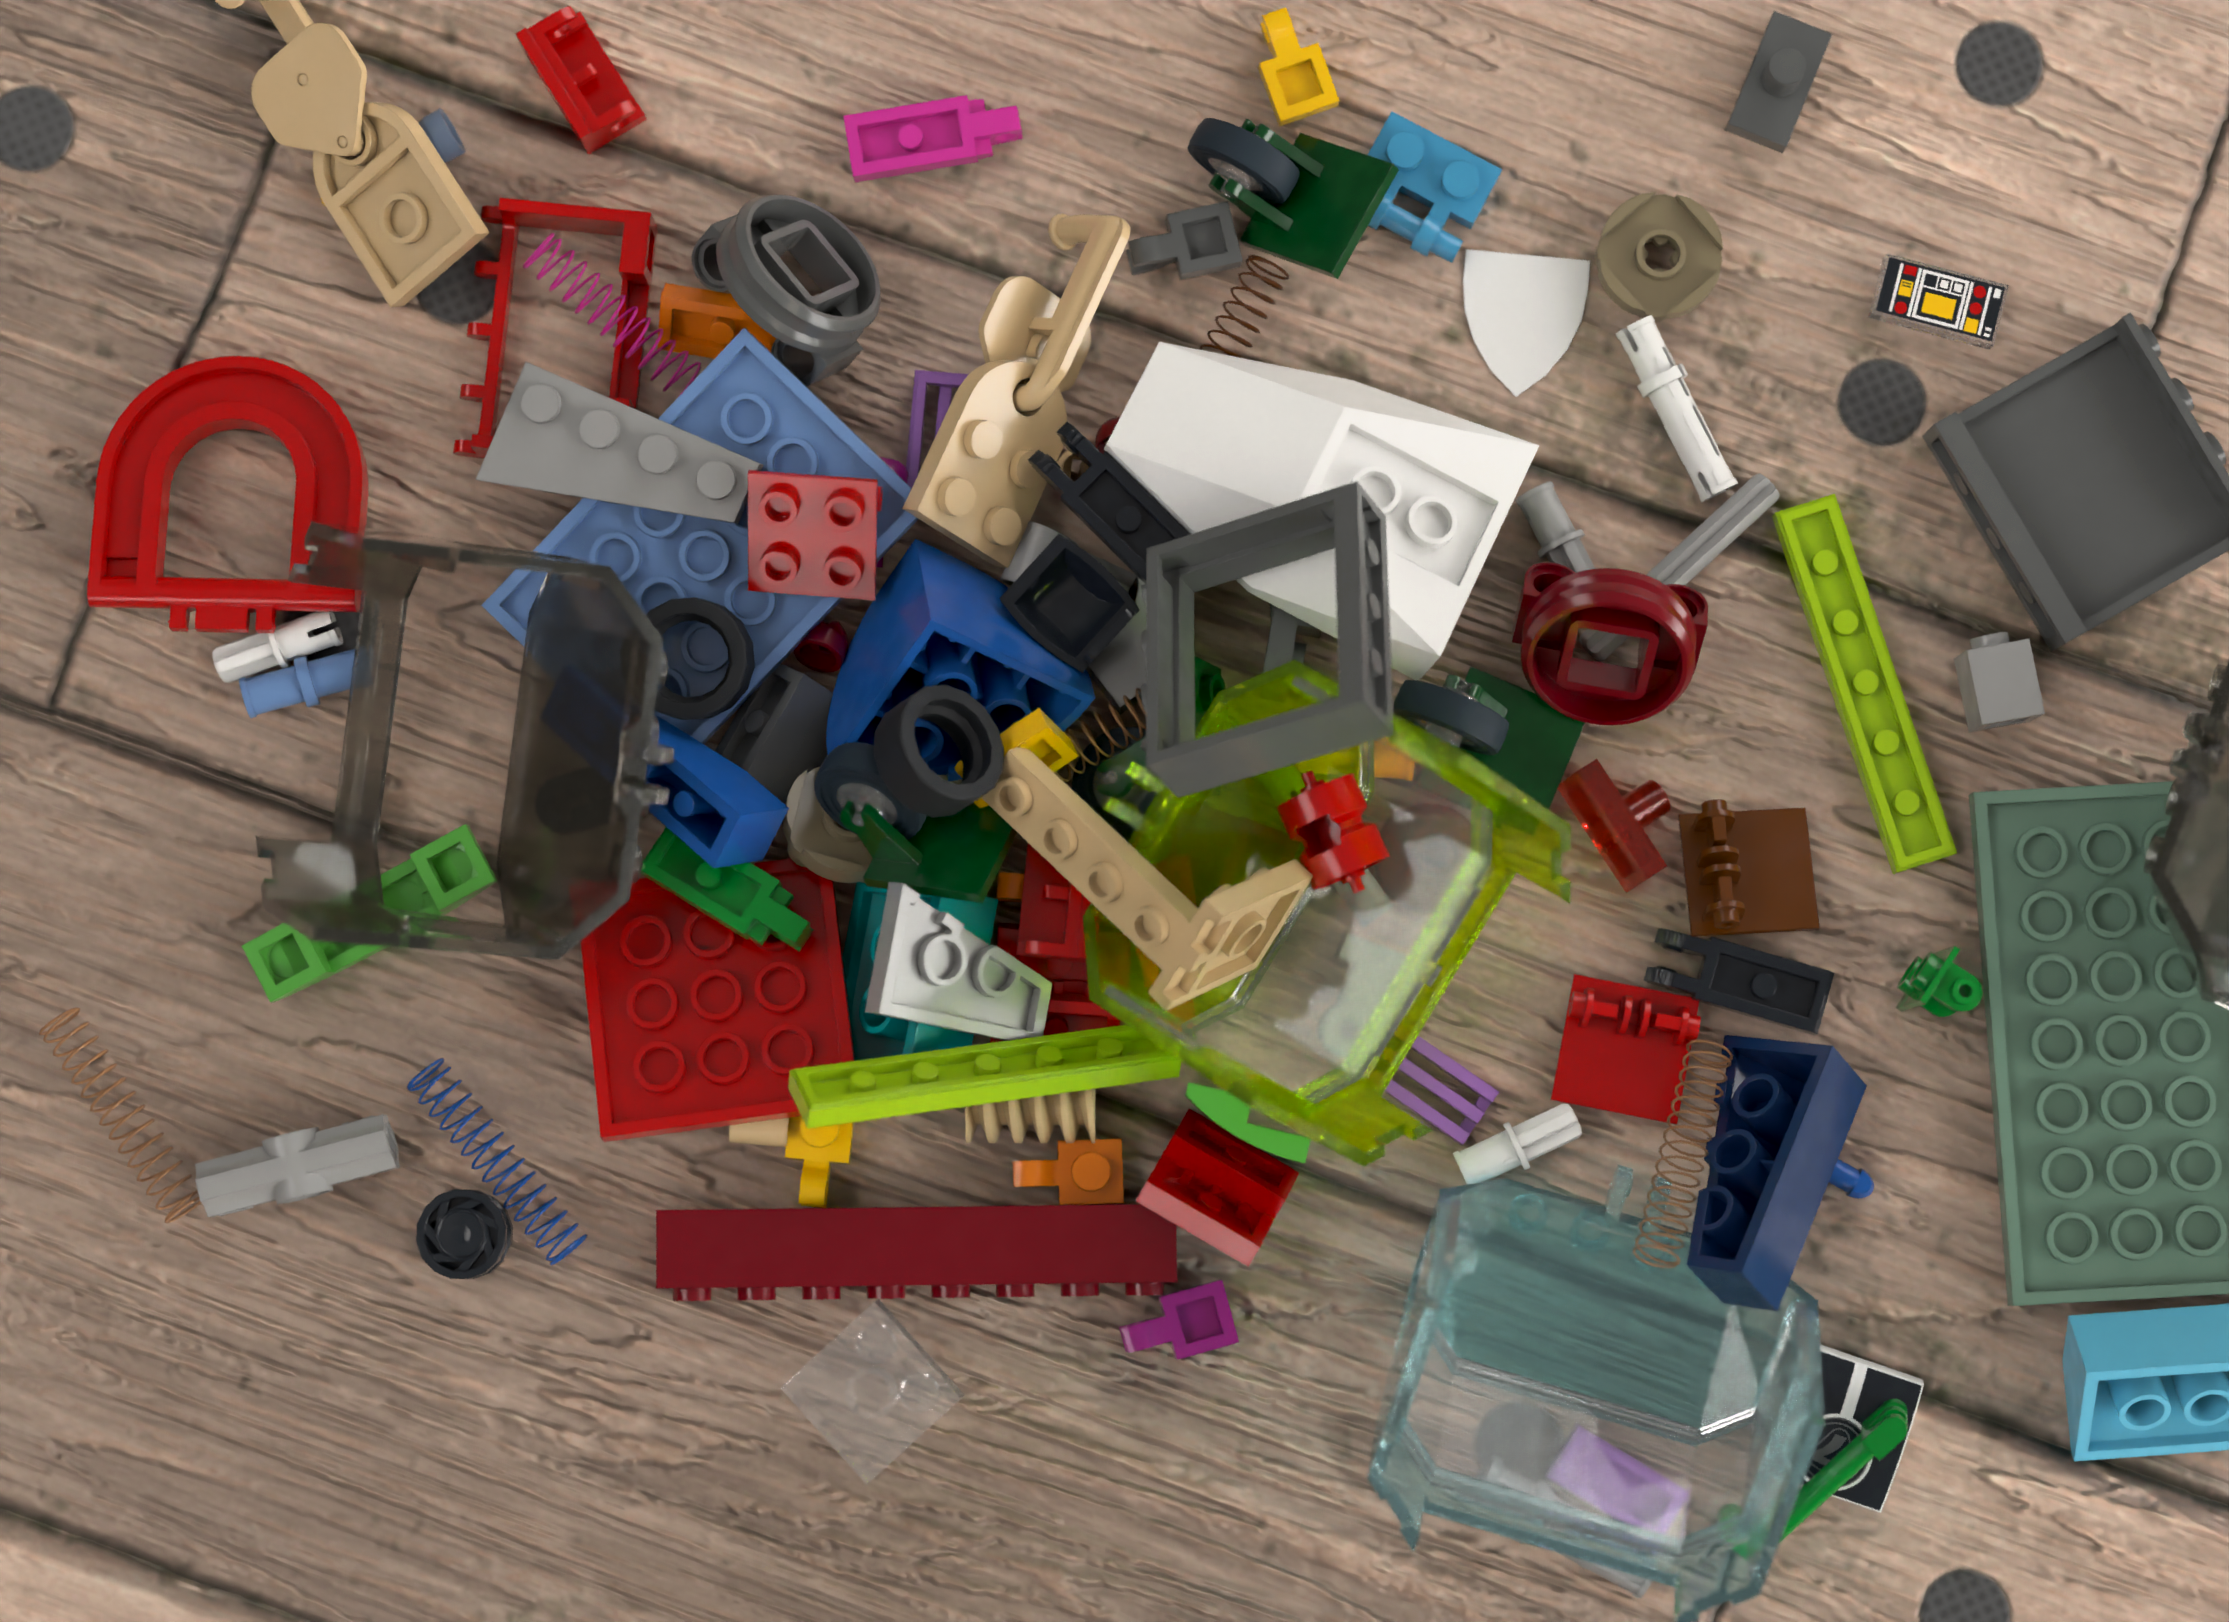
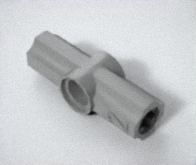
M382 1114L369 1116L350 1123L346 1122L340 1126L319 1131L318 1127L282 1134L263 1140V1146L196 1163L195 1181L200 1201L206 1210L207 1216H225L226 1214L254 1208V1206L276 1201L278 1205L311 1198L333 1191V1185L400 1168L399 1150L388 1117Z

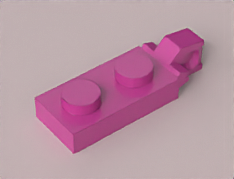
M967 95L843 116L855 183L979 162L978 159L993 156L992 145L1023 139L1017 105L986 110L984 99L968 100Z

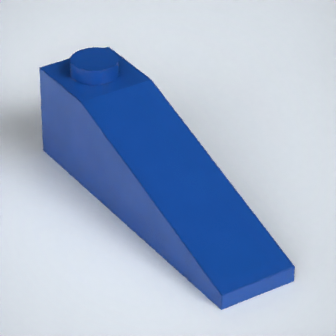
M578 665L568 667L544 718L549 724L711 867L719 868L762 861L789 810L782 801L746 770Z

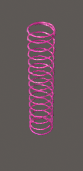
M551 233L527 259L523 268H528L549 248L559 242L538 273L536 280H540L562 259L571 254L565 266L551 284L549 291H553L575 270L584 265L578 277L562 298V303L566 302L582 286L597 276L591 288L575 309V314L579 313L602 291L610 287L604 299L588 320L587 325L592 324L610 306L623 298L601 331L600 336L606 334L624 316L635 309L631 319L613 343V347H616L632 331L648 320L642 333L625 355V359L629 358L652 336L660 332L656 342L638 366V370L643 368L666 346L673 343L670 351L650 380L653 381L670 364L686 353L679 368L664 387L663 392H666L691 368L698 365L693 377L684 388L685 390L696 378L701 368V362L693 363L678 375L689 354L688 351H683L664 366L676 346V340L668 341L651 355L663 335V329L655 330L639 343L650 325L651 318L649 317L638 322L624 334L638 312V306L631 307L611 324L625 302V295L618 296L599 312L613 288V284H607L586 301L600 278V273L598 272L592 274L573 290L587 267V261L579 263L560 279L573 259L575 250L566 252L546 269L562 243V239H556L546 247L555 235V233Z

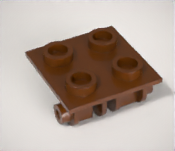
M1713 799L1701 804L1702 813L1678 815L1691 937L1820 929L1806 807L1731 811L1727 809V802L1725 800Z

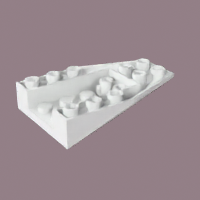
M1159 342L1104 450L1190 534L1358 481L1386 516L1391 667L1419 681L1440 658L1539 445L1353 380ZM1335 548L1236 579L1249 593L1337 639Z

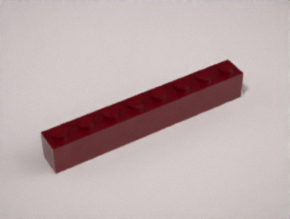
M1141 1204L656 1210V1289L672 1288V1301H711V1288H737V1300H776V1287H802V1300L841 1299V1286H867V1299L905 1298V1286L931 1285V1298H970V1285L996 1284V1297H1035V1284H1060L1061 1296H1099V1283H1125V1296L1164 1295V1282H1177V1225Z

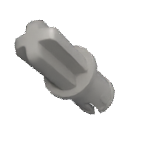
M1552 481L1532 488L1515 500L1517 505L1521 507L1541 546V549L1537 552L1539 558L1547 557L1549 562L1564 565L1575 573L1595 569L1580 540L1585 534L1582 529L1575 530L1554 490L1555 486Z

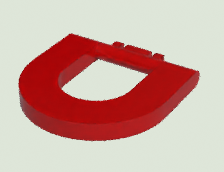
M222 356L204 359L171 371L148 386L128 405L110 431L99 461L87 584L89 606L100 608L170 609V620H168L172 632H188L190 612L196 611L195 629L197 632L249 633L250 613L256 612L255 630L257 633L275 632L276 611L359 612L368 507V472L361 443L341 407L327 391L305 374L287 365L258 357ZM232 429L258 431L280 442L290 452L296 473L288 579L163 577L171 483L176 468L186 453L206 437Z

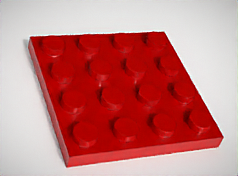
M791 858L752 863L781 882L783 888L794 896L788 909L809 921V927L814 929L800 952L777 939L772 934H769L763 945L750 938L746 940L647 877L575 887L600 1138L603 1142L801 1116L788 1089L790 1070L855 1061L834 881L813 873L807 867L797 865Z

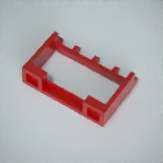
M499 198V206H482L481 220L483 222L502 225L499 262L476 261L474 269L475 276L496 280L491 324L470 322L467 328V337L489 341L484 385L461 384L459 396L463 400L482 402L478 434H472L471 440H454L453 454L484 459L496 432L519 227L622 236L619 274L622 278L621 295H625V302L618 312V317L631 307L638 306V312L624 333L626 334L638 322L648 317L658 229L651 212ZM635 309L617 323L616 339L631 319ZM647 321L638 326L614 348L609 398L636 410L642 368L638 370V366L643 360L644 344L629 358L625 359V355L642 333ZM646 332L639 341V343L645 339Z

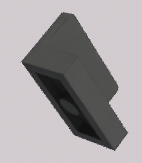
M780 664L741 705L715 752L746 770L785 804L789 791L797 777L806 770L809 773L812 769L821 767L827 756L826 728L833 693L807 675Z

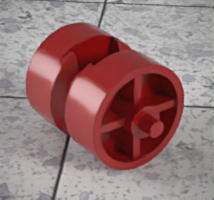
M1312 770L1300 775L1305 785L1304 788L1300 789L1301 794L1278 805L1276 810L1290 841L1301 842L1304 846V850L1298 859L1313 875L1309 883L1312 890L1316 891L1341 881L1342 885L1349 883L1353 894L1365 890L1361 877L1366 875L1364 870L1388 859L1390 855L1376 824L1363 821L1362 814L1367 808V803L1354 774L1350 773L1326 783L1324 779L1317 781Z

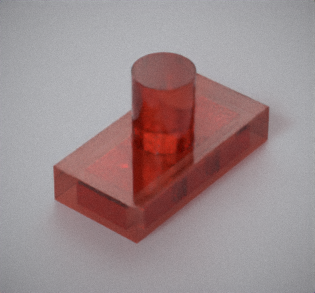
M1595 759L1559 784L1558 790L1626 893L1667 867L1665 861L1644 831L1645 827L1671 810L1669 798L1657 782L1648 780L1626 795L1621 796L1598 759Z

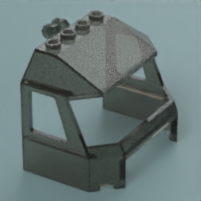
M311 521L304 538L305 550H311L312 554L307 564L294 563L287 581L362 590L331 842L256 835L258 857L271 858L273 879L264 878L261 885L263 909L312 941L559 960L630 900L631 884L638 881L642 869L641 847L637 844L640 819L646 817L650 804L665 805L668 802L669 789L645 780L647 764H671L674 757L675 748L658 744L659 721L654 715L657 690L663 688L668 673L667 654L665 651H662L664 639L610 566L568 555ZM457 562L548 572L528 614L496 862L505 924L392 909L384 906L377 843L408 599L422 566L448 574L454 573Z

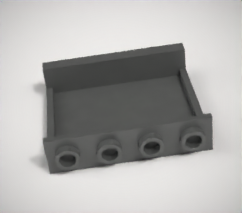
M2131 312L2123 316L2110 328L1958 414L1954 412L1938 421L1922 436L2051 652L2229 551V474L2224 467L2227 462L2225 452L2214 435L2210 432L2203 433L2191 413L2194 405L2187 388L2179 379L2175 377L2170 378L2158 358L2161 355V349L2156 337L2145 324L2141 323L2138 325Z

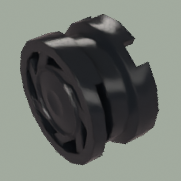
M454 1189L438 1195L424 1208L417 1223L416 1243L422 1259L434 1272L450 1279H476L492 1273L505 1261V1256L513 1241V1225L508 1211L503 1208V1205L495 1197L480 1190Z

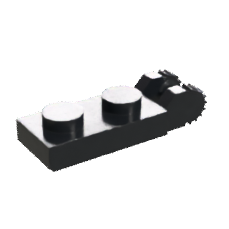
M1066 422L1057 431V435L1060 437L1062 444L1072 454L1077 455L1089 468L1073 482L1051 456L1044 454L1040 450H1037L1028 461L1041 477L1061 494V501L1146 584V549L1190 535V533L1107 451L1102 454L1080 431Z
M1658 928L1655 943L1661 945L1662 948L1676 953L1683 952L1703 958L1697 979L1679 974L1675 970L1666 967L1650 966L1646 970L1645 982L1672 991L1690 994L1693 1000L1810 1035L1818 1034L1834 972L1715 937L1705 940L1673 930Z

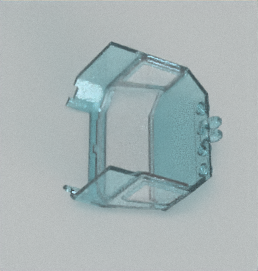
M1617 1166L1608 1189L1604 1207L1507 1178L1440 1189L1404 1298L1374 1431L1367 1477L1381 1501L1387 1500L1400 1521V1532L1413 1553L1420 1536L1422 1512L1672 1586L1674 1587V1622H1696L1699 1620V1613L1729 1600H1731L1733 1605H1737L1760 1595L1824 1427L1818 1300L1790 1279L1778 1311L1724 1304L1686 1265L1692 1233L1676 1234L1667 1232L1652 1225L1649 1221L1642 1225L1644 1233H1667L1680 1238L1685 1243V1246L1680 1249L1666 1248L1674 1252L1681 1261L1678 1266L1673 1268H1659L1637 1259L1632 1251L1636 1247L1635 1239L1642 1234L1639 1229V1223L1646 1218L1645 1216L1639 1218L1621 1212L1625 1199L1631 1192L1634 1180L1632 1177L1633 1170L1628 1167ZM1657 1176L1654 1181L1656 1187L1672 1186L1671 1182ZM1659 1189L1667 1195L1671 1193V1189ZM1656 1190L1650 1194L1652 1202H1668L1669 1200ZM1655 1204L1665 1211L1667 1204ZM1649 1206L1646 1209L1648 1218L1663 1217L1664 1213L1658 1211L1653 1206ZM1652 1220L1656 1224L1667 1229L1683 1231L1680 1229L1660 1224L1661 1220ZM1647 1235L1665 1245L1681 1246V1243L1673 1238ZM1644 1236L1638 1240V1245H1657ZM1640 1247L1652 1257L1669 1262L1677 1261L1676 1257L1666 1251L1652 1247ZM1636 1249V1254L1639 1257L1651 1263L1659 1265H1674L1654 1261L1646 1257L1638 1249Z

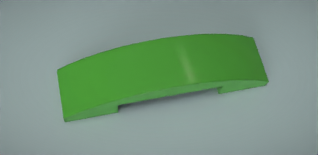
M464 824L409 854L411 858L317 910L305 916L297 915L242 945L269 1001L272 1003L279 1001L370 957L434 922L496 883L497 879L469 825Z

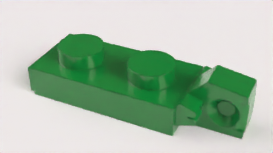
M667 827L638 868L643 876L746 940L750 938L763 945L769 934H772L777 939L800 952L814 929L809 927V921L788 909L794 896L783 888L778 879L750 862L713 868Z

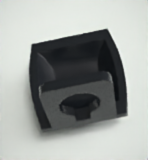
M1060 534L1051 541L999 598L1017 623L1035 641L1081 673L1086 670L1140 610L1127 591L1101 563Z

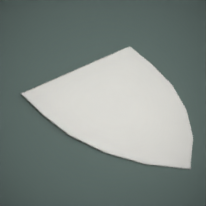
M1466 249L1463 275L1464 311L1473 341L1491 372L1517 397L1545 377L1567 351L1582 321L1588 293L1590 261Z

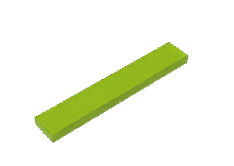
M1832 494L1775 512L1772 515V519L1892 873L1896 874L1957 854L1836 495Z
M1150 1021L790 1070L788 1089L808 1129L1176 1078L1180 1074L1182 1059L1160 1022Z

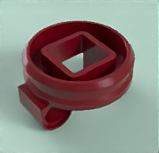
M1538 563L1531 566L1525 573L1513 624L1512 643L1522 644L1520 656L1525 679L1534 693L1548 706L1565 716L1589 724L1609 726L1630 724L1650 718L1664 711L1675 703L1687 689L1695 673L1708 626V603L1704 596L1693 588L1680 584L1665 585L1650 576L1635 571L1617 568H1598L1575 573L1572 569L1558 563ZM1585 628L1640 638L1637 667L1630 668L1572 658L1579 629Z

